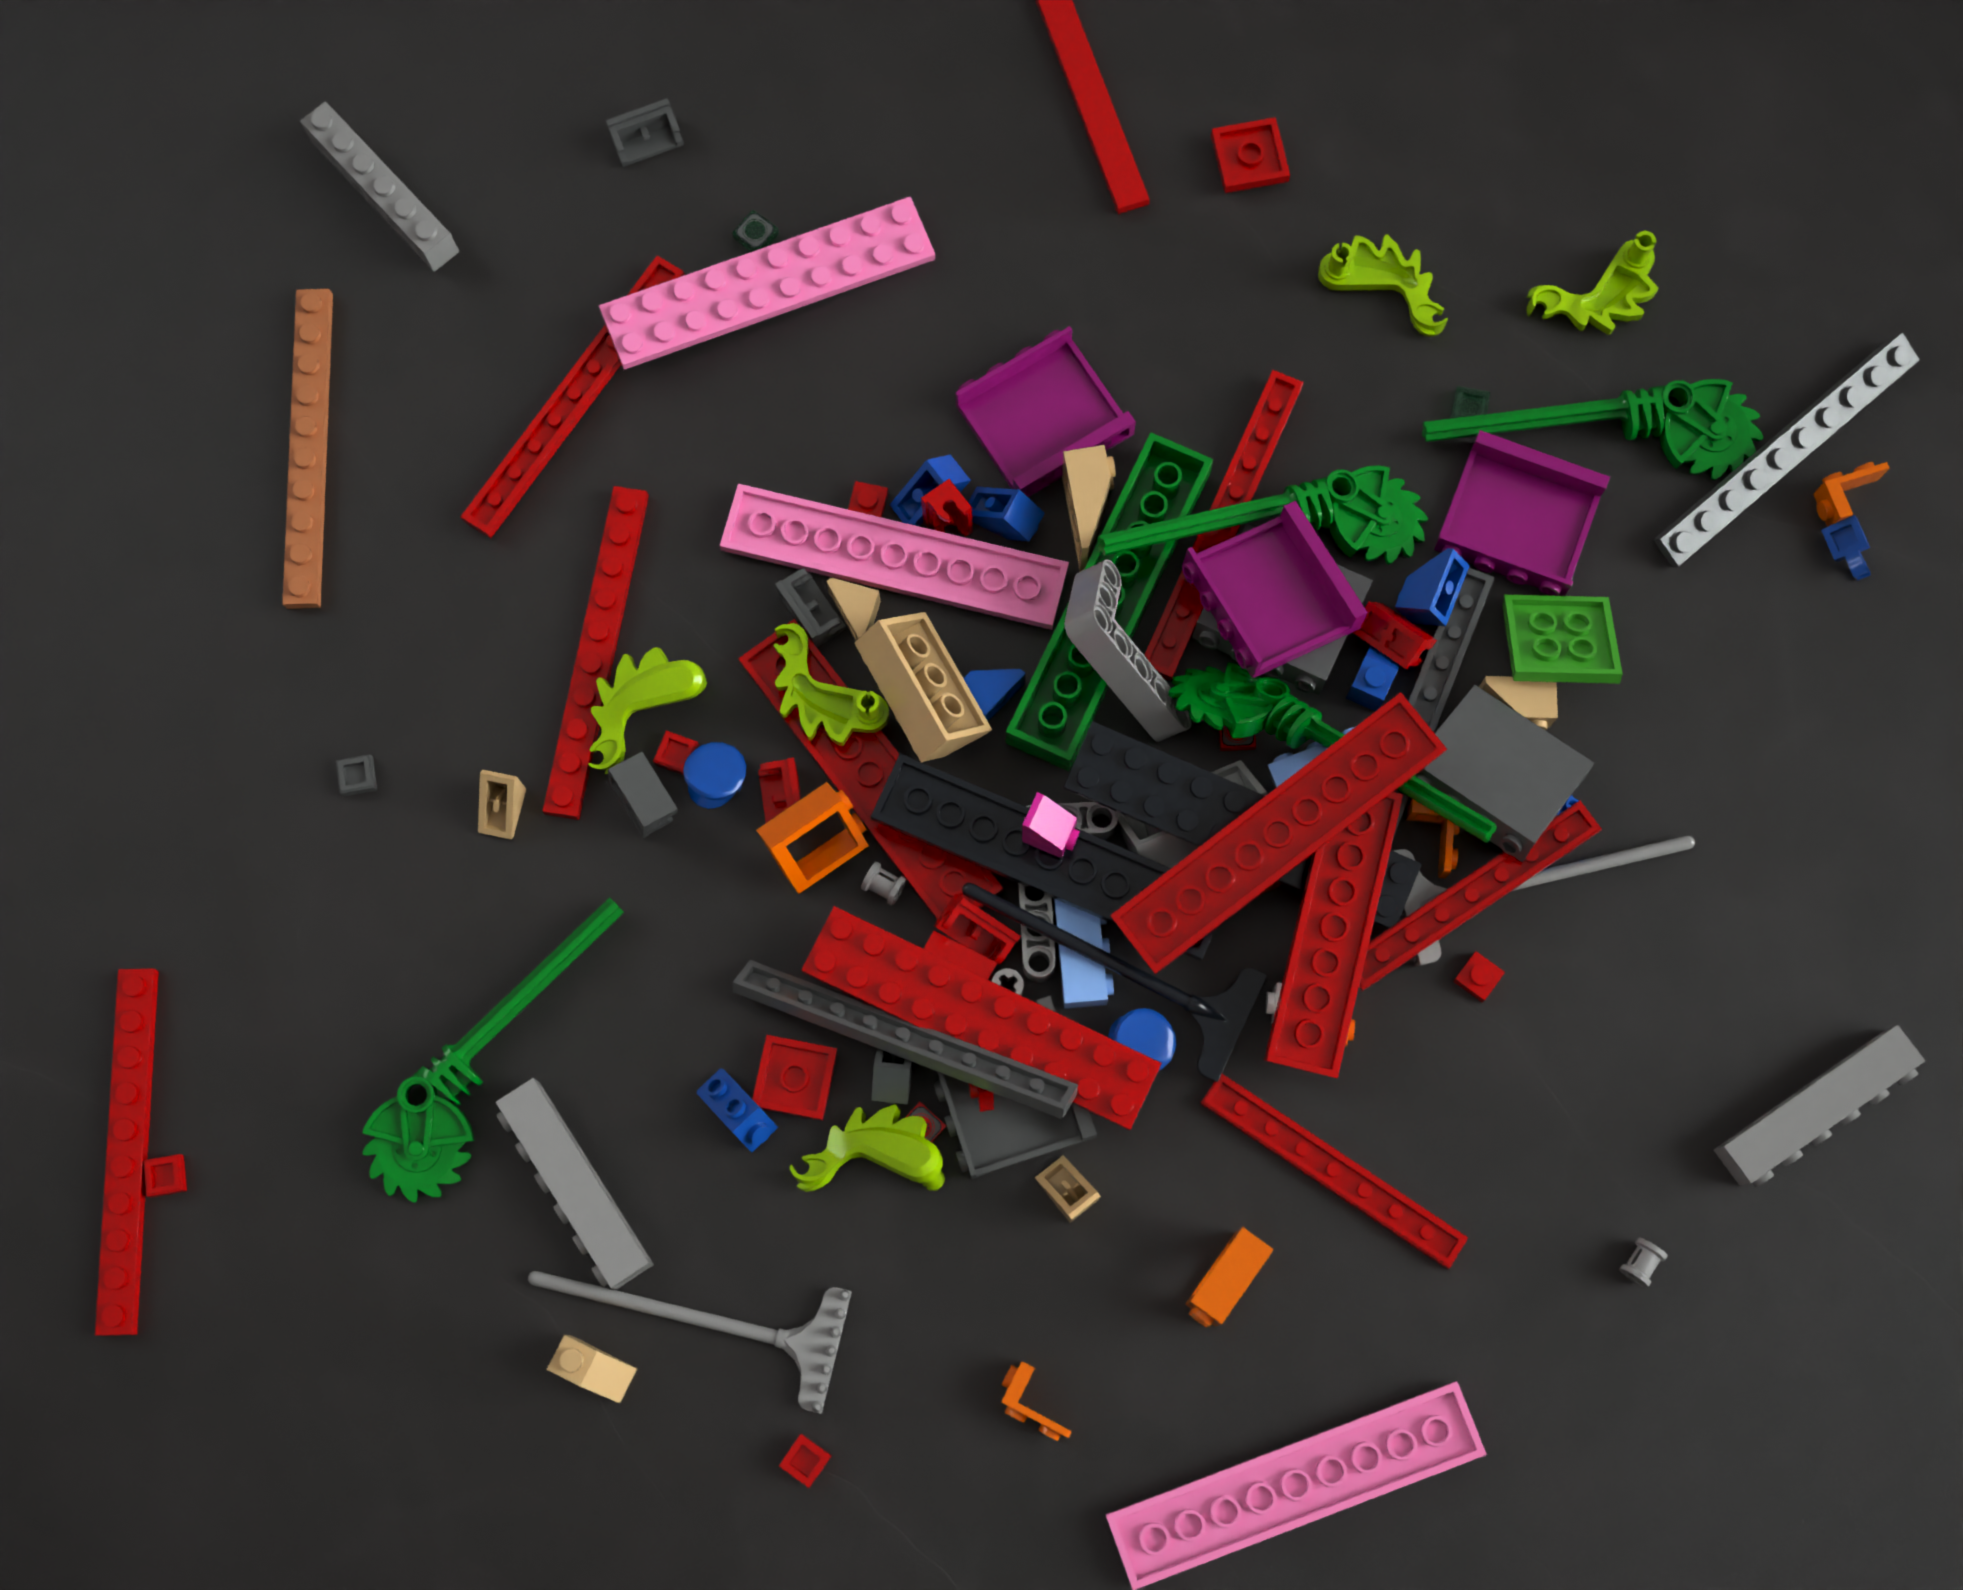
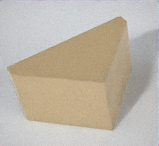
M830 578L826 581L828 592L857 641L874 625L881 603L879 590Z
M487 770L480 772L478 833L512 840L526 793L525 786L517 776Z
M1064 1155L1035 1177L1069 1223L1100 1198L1097 1190Z

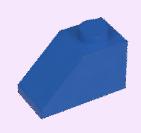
M951 455L927 459L890 503V507L903 523L919 526L923 523L921 498L947 479H950L959 492H961L971 480Z
M976 487L968 501L972 507L973 523L1008 540L1029 542L1037 532L1039 523L1045 514L1018 489Z
M1447 548L1406 577L1403 588L1398 595L1395 608L1413 624L1446 626L1470 565L1453 548Z
M1370 645L1346 699L1377 711L1384 702L1400 665Z
M1021 669L973 670L963 679L989 722L1025 684L1026 673Z

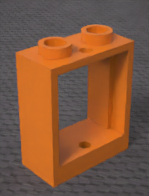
M828 782L756 830L782 873L798 894L869 846L862 835L867 830L856 813L851 815L849 812L853 808L851 801L843 790L836 793ZM834 813H837L846 829L798 862H795L786 846Z
M1244 1227L1237 1230L1185 1303V1305L1191 1308L1188 1315L1206 1328L1207 1326L1210 1327L1211 1324L1214 1326L1222 1325L1274 1249Z

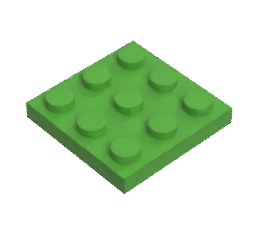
M1504 595L1502 606L1513 681L1620 684L1623 673L1609 597Z

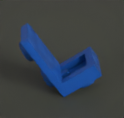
M723 1068L719 1069L696 1091L697 1095L751 1153L778 1129V1126Z

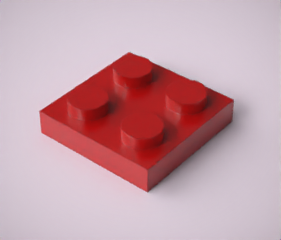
M1276 117L1212 128L1211 139L1224 193L1289 182L1290 172Z
M766 1034L752 1098L753 1101L764 1110L823 1121L838 1049Z

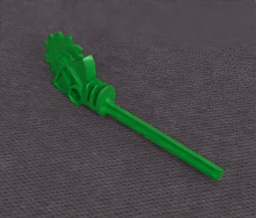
M1705 379L1692 384L1683 380H1675L1665 386L1651 387L1648 391L1643 388L1637 389L1635 395L1630 390H1624L1615 399L1422 423V436L1425 438V442L1477 436L1480 430L1496 434L1621 419L1623 434L1626 440H1635L1638 433L1643 439H1646L1651 431L1653 436L1660 437L1663 452L1675 469L1682 463H1693L1689 469L1691 475H1697L1711 469L1712 480L1720 478L1728 467L1733 472L1744 462V458L1748 459L1756 452L1753 441H1762L1764 438L1759 428L1752 423V421L1760 417V414L1751 408L1741 406L1747 398L1746 395H1729L1733 382L1722 379ZM1668 396L1676 398L1679 401L1680 407L1673 406L1669 402Z
M1366 466L1352 473L1344 469H1338L1331 472L1328 477L1315 479L1311 483L1302 482L1299 486L1294 484L1285 487L1284 493L1280 495L1099 535L1098 540L1100 544L1098 548L1100 553L1103 552V555L1106 556L1280 516L1284 505L1296 501L1314 530L1318 531L1320 526L1325 529L1329 528L1335 543L1349 558L1357 550H1366L1364 555L1365 561H1373L1384 554L1385 562L1387 565H1390L1396 560L1400 551L1407 558L1412 556L1414 540L1418 543H1422L1425 540L1423 529L1419 523L1426 522L1428 517L1420 508L1414 505L1420 500V496L1411 491L1401 490L1405 482L1403 479L1396 478L1388 481L1390 467ZM1333 489L1338 490L1341 495H1338Z
M1228 662L1225 673L1207 666L1206 671L1186 669L1185 675L1172 678V683L1176 686L1169 690L1168 695L1178 699L1176 710H1188L1190 718L1195 723H1200L1204 720L1217 730H1222L1223 725L1227 726L1232 739L1249 737L1261 732L1265 728V733L1269 735L1276 734L1277 740H1286L1287 746L1295 749L1309 739L1329 748L1344 736L1343 733L1321 721L1322 713L1313 707L1310 708L1308 704L1298 701V698L1289 694L1290 688L1286 683L1271 677L1261 678L1257 676L1252 679L1248 671L1242 669L1237 664ZM1413 776L1397 789L1484 842H1488L1491 835L1496 831L1497 826L1494 822L1416 776Z
M610 897L462 1039L454 1045L445 1044L442 1047L444 1056L441 1059L432 1056L430 1059L434 1065L430 1069L422 1066L410 1078L402 1082L396 1097L383 1103L370 1116L362 1133L376 1138L365 1146L362 1153L366 1156L376 1155L370 1167V1178H377L384 1173V1189L388 1196H392L399 1186L404 1196L412 1203H415L418 1200V1189L426 1195L439 1198L442 1196V1191L438 1183L454 1184L461 1181V1176L452 1169L462 1166L471 1158L472 1155L469 1152H460L459 1150L466 1142L475 1141L469 1120L461 1109L451 1101L460 1105L461 1102L457 1095L463 1091L470 1096L471 1093L466 1086L471 1081L479 1086L484 1082L470 1067L471 1059L624 913ZM420 1084L425 1087L427 1098L424 1103L416 1106L410 1101L409 1093L414 1086Z

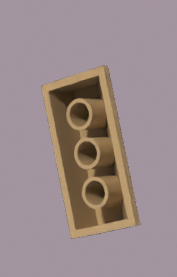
M926 612L878 620L854 643L921 763L945 757L992 730Z

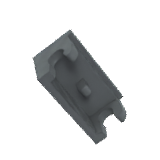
M668 98L606 120L611 139L623 167L684 145Z
M805 568L775 583L778 596L817 648L847 629L844 622L813 580L811 574L807 573Z
M643 752L608 769V783L642 839L673 821L672 815L678 812V808Z

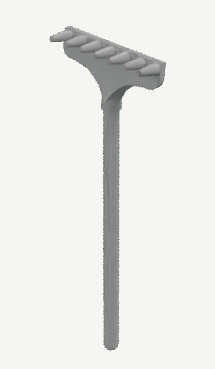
M1683 836L1546 868L1514 890L1689 850L1694 847L1695 840L1691 836ZM1406 849L1394 851L1415 860L1413 854ZM1419 870L1401 916L1405 915L1407 917L1446 891L1447 888L1434 885L1423 877ZM1439 940L1417 954V959L1414 962L1416 967L1434 963L1441 957Z
M533 1271L528 1276V1281L533 1286L773 1344L775 1347L783 1349L795 1360L801 1373L798 1396L799 1405L805 1410L822 1414L852 1291L834 1287L828 1289L813 1319L797 1328L789 1330L779 1328V1330L540 1271Z

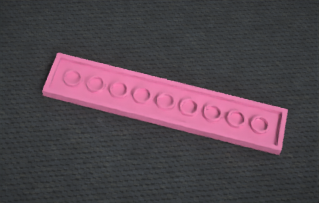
M910 196L601 304L599 309L622 367L625 370L935 260V252Z
M742 484L737 485L720 542L721 551L796 569L805 568L808 572L1050 630L1053 629L1069 568V562Z
M1455 1381L1105 1515L1131 1588L1136 1590L1487 1454L1459 1384Z

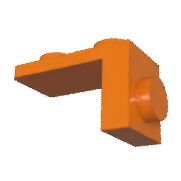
M1868 462L1855 468L1853 473L1843 475L1842 472H1836L1822 479V485L1813 495L1817 502V513L1820 519L1825 521L1827 527L1853 515L1843 491L1878 481L1890 469L1888 463L1874 465V462Z
M1412 799L1407 806L1406 820L1441 824L1438 878H1446L1451 873V869L1455 870L1457 867L1458 849L1453 848V837L1458 835L1460 827Z
M1021 1361L1018 1368L1011 1364L1001 1384L1008 1388L1001 1403L1007 1405L1004 1413L1022 1423H1025L1027 1417L1041 1423L1038 1431L1056 1441L1059 1440L1061 1435L1069 1438L1072 1431L1018 1403L1035 1368Z

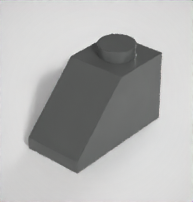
M877 1048L873 1065L871 1101L889 1104H908L914 1062Z

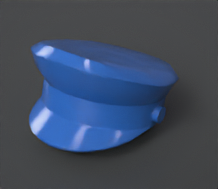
M710 742L695 749L687 757L683 768L688 792L693 802L703 808H717L726 804L737 792H740L747 767L743 755L734 746L723 742Z
M1140 1008L1131 1010L1115 1020L1109 1030L1108 1038L1162 1063L1159 1070L1163 1069L1172 1060L1176 1050V1035L1171 1024L1163 1015L1152 1009Z

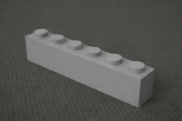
M326 101L300 120L310 141L433 272L459 252L451 233Z
M1899 1025L1886 1029L1716 1147L1714 1152L1739 1186L1753 1183L1755 1187H1758L1774 1176L1771 1169L1782 1162L1784 1167L1802 1157L1803 1153L1800 1149L1811 1142L1813 1146H1816L1832 1135L1829 1129L1840 1122L1844 1126L1859 1117L1861 1113L1858 1108L1869 1102L1873 1106L1890 1094L1887 1088L1897 1082L1901 1086L1916 1077L1919 1073L1915 1068L1924 1063L1925 1059Z
M531 1078L496 1101L501 1111L496 1114L499 1122L507 1132L513 1130L520 1141L515 1144L517 1151L526 1163L532 1161L538 1170V1173L534 1175L538 1185L545 1194L551 1191L558 1202L553 1206L556 1214L564 1224L571 1223L577 1233L572 1239L583 1255L589 1253L596 1266L591 1269L599 1283L603 1287L608 1284L610 1288L617 1290L653 1266V1262L541 1083Z

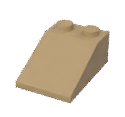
M1105 445L1063 452L1062 481L1080 572L1085 569L1092 554L1108 503L1109 490L1114 489L1113 477L1116 476L1113 456L1107 457Z

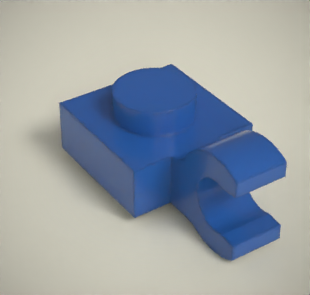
M1855 515L1821 529L1834 561L1839 562L1846 559L1853 577L1858 581L1871 575L1861 555V552L1869 549L1870 546Z

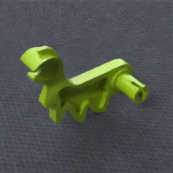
M1641 231L1637 233L1634 240L1625 242L1620 247L1595 289L1590 293L1584 295L1572 294L1552 285H1540L1532 288L1526 297L1531 298L1527 306V315L1530 317L1536 304H1542L1546 310L1542 316L1543 319L1551 318L1557 314H1565L1580 331L1584 330L1589 322L1607 335L1612 334L1615 329V324L1611 319L1625 322L1640 320L1644 311L1637 304L1649 301L1658 291L1657 285L1647 276L1655 260L1653 248L1657 241L1656 237L1649 231Z
M1388 234L1383 237L1380 251L1377 250L1370 240L1357 235L1354 236L1351 246L1347 243H1342L1339 250V243L1336 244L1331 253L1324 256L1320 262L1319 280L1328 289L1337 291L1395 290L1402 294L1408 304L1410 320L1414 328L1424 336L1432 337L1440 334L1447 323L1448 318L1439 322H1434L1432 319L1434 315L1438 314L1441 316L1444 308L1431 301L1428 297L1433 275L1431 272L1419 274L1421 264L1420 251L1418 249L1414 250L1411 258L1406 261L1398 244Z
M790 623L775 628L777 638L782 636L788 637V642L785 645L774 644L777 653L786 661L785 668L775 681L777 690H786L780 708V714L783 718H787L793 709L798 707L800 723L809 740L814 739L818 728L823 724L826 734L831 741L839 746H844L853 731L875 733L887 725L889 707L880 695L873 691L867 692L817 682L810 676L807 665L809 651L808 636L800 625Z
M654 647L646 652L640 661L639 668L636 667L631 655L624 654L616 669L614 687L604 678L596 680L604 706H593L591 712L602 730L601 736L593 743L589 750L590 752L601 751L604 759L600 764L588 763V765L595 769L606 770L605 774H608L609 768L623 762L626 752L624 731L627 719L632 713L689 700L698 696L704 691L707 684L702 668L688 660L669 662L662 649Z
M896 1104L879 1110L866 1122L865 1112L861 1107H857L844 1131L836 1125L831 1127L827 1147L822 1153L802 1156L804 1163L809 1165L807 1173L798 1174L792 1165H790V1170L799 1182L796 1186L800 1190L805 1192L814 1191L828 1184L844 1163L850 1159L862 1157L911 1181L922 1183L929 1191H935L942 1187L945 1181L944 1173L941 1171L943 1158L936 1145L924 1138L927 1128L925 1120L921 1116H909L898 1121L901 1111Z

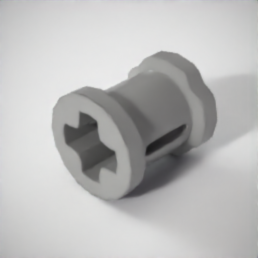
M876 861L867 872L861 889L877 893L886 898L887 903L892 906L901 895L907 879L904 876L898 878L887 872Z
M1010 968L1002 969L993 976L992 982L1000 986L1001 981L1004 980L1008 984L1015 982L1014 992L1022 996L1024 988L1023 979L1016 970Z
M1637 1238L1635 1251L1627 1264L1621 1265L1619 1270L1629 1279L1647 1288L1651 1283L1650 1277L1660 1261H1665L1668 1255L1655 1244L1643 1238Z

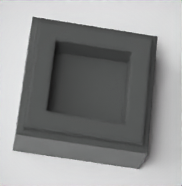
M371 754L336 760L340 795L344 797L377 791L374 758Z

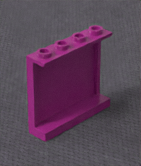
M1070 326L1062 331H1052L1044 338L1043 342L1034 347L1027 346L1021 349L1012 360L1005 364H995L987 371L986 375L976 381L974 379L966 381L955 392L957 409L1010 488L1021 490L1027 497L1062 478L1064 451L1105 445V450L1107 451L1134 435L1136 421L1129 411L1123 414L1072 340V328Z
M1480 430L1472 445L1434 550L1443 552L1447 548H1453L1466 562L1473 564L1476 569L1482 572L1499 573L1506 576L1512 583L1519 585L1529 584L1539 588L1540 592L1548 596H1565L1573 584L1571 579L1598 503L1607 488L1610 476Z
M1296 501L1284 505L1280 517L1196 554L1192 547L1188 548L1183 561L1182 571L1186 580L1190 584L1193 583L1200 593L1199 597L1202 606L1207 612L1211 611L1217 621V628L1221 637L1224 640H1229L1235 650V658L1242 669H1246L1252 679L1360 629L1368 613Z

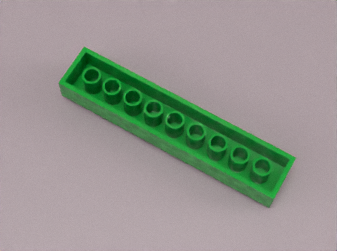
M1150 432L1101 535L1191 515L1210 476L1214 459ZM1179 539L1106 556L1103 555V552L1100 553L1098 548L1100 543L1098 540L1085 569L1106 559L1112 561L1117 567L1122 582L1115 620L1131 640ZM1067 604L1006 730V744L1069 772L1088 727L1094 720L1109 686L1069 639L1064 626L1068 608Z

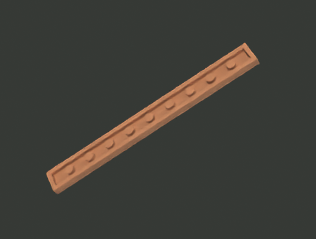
M330 289L296 290L282 604L286 609L321 608L333 294Z

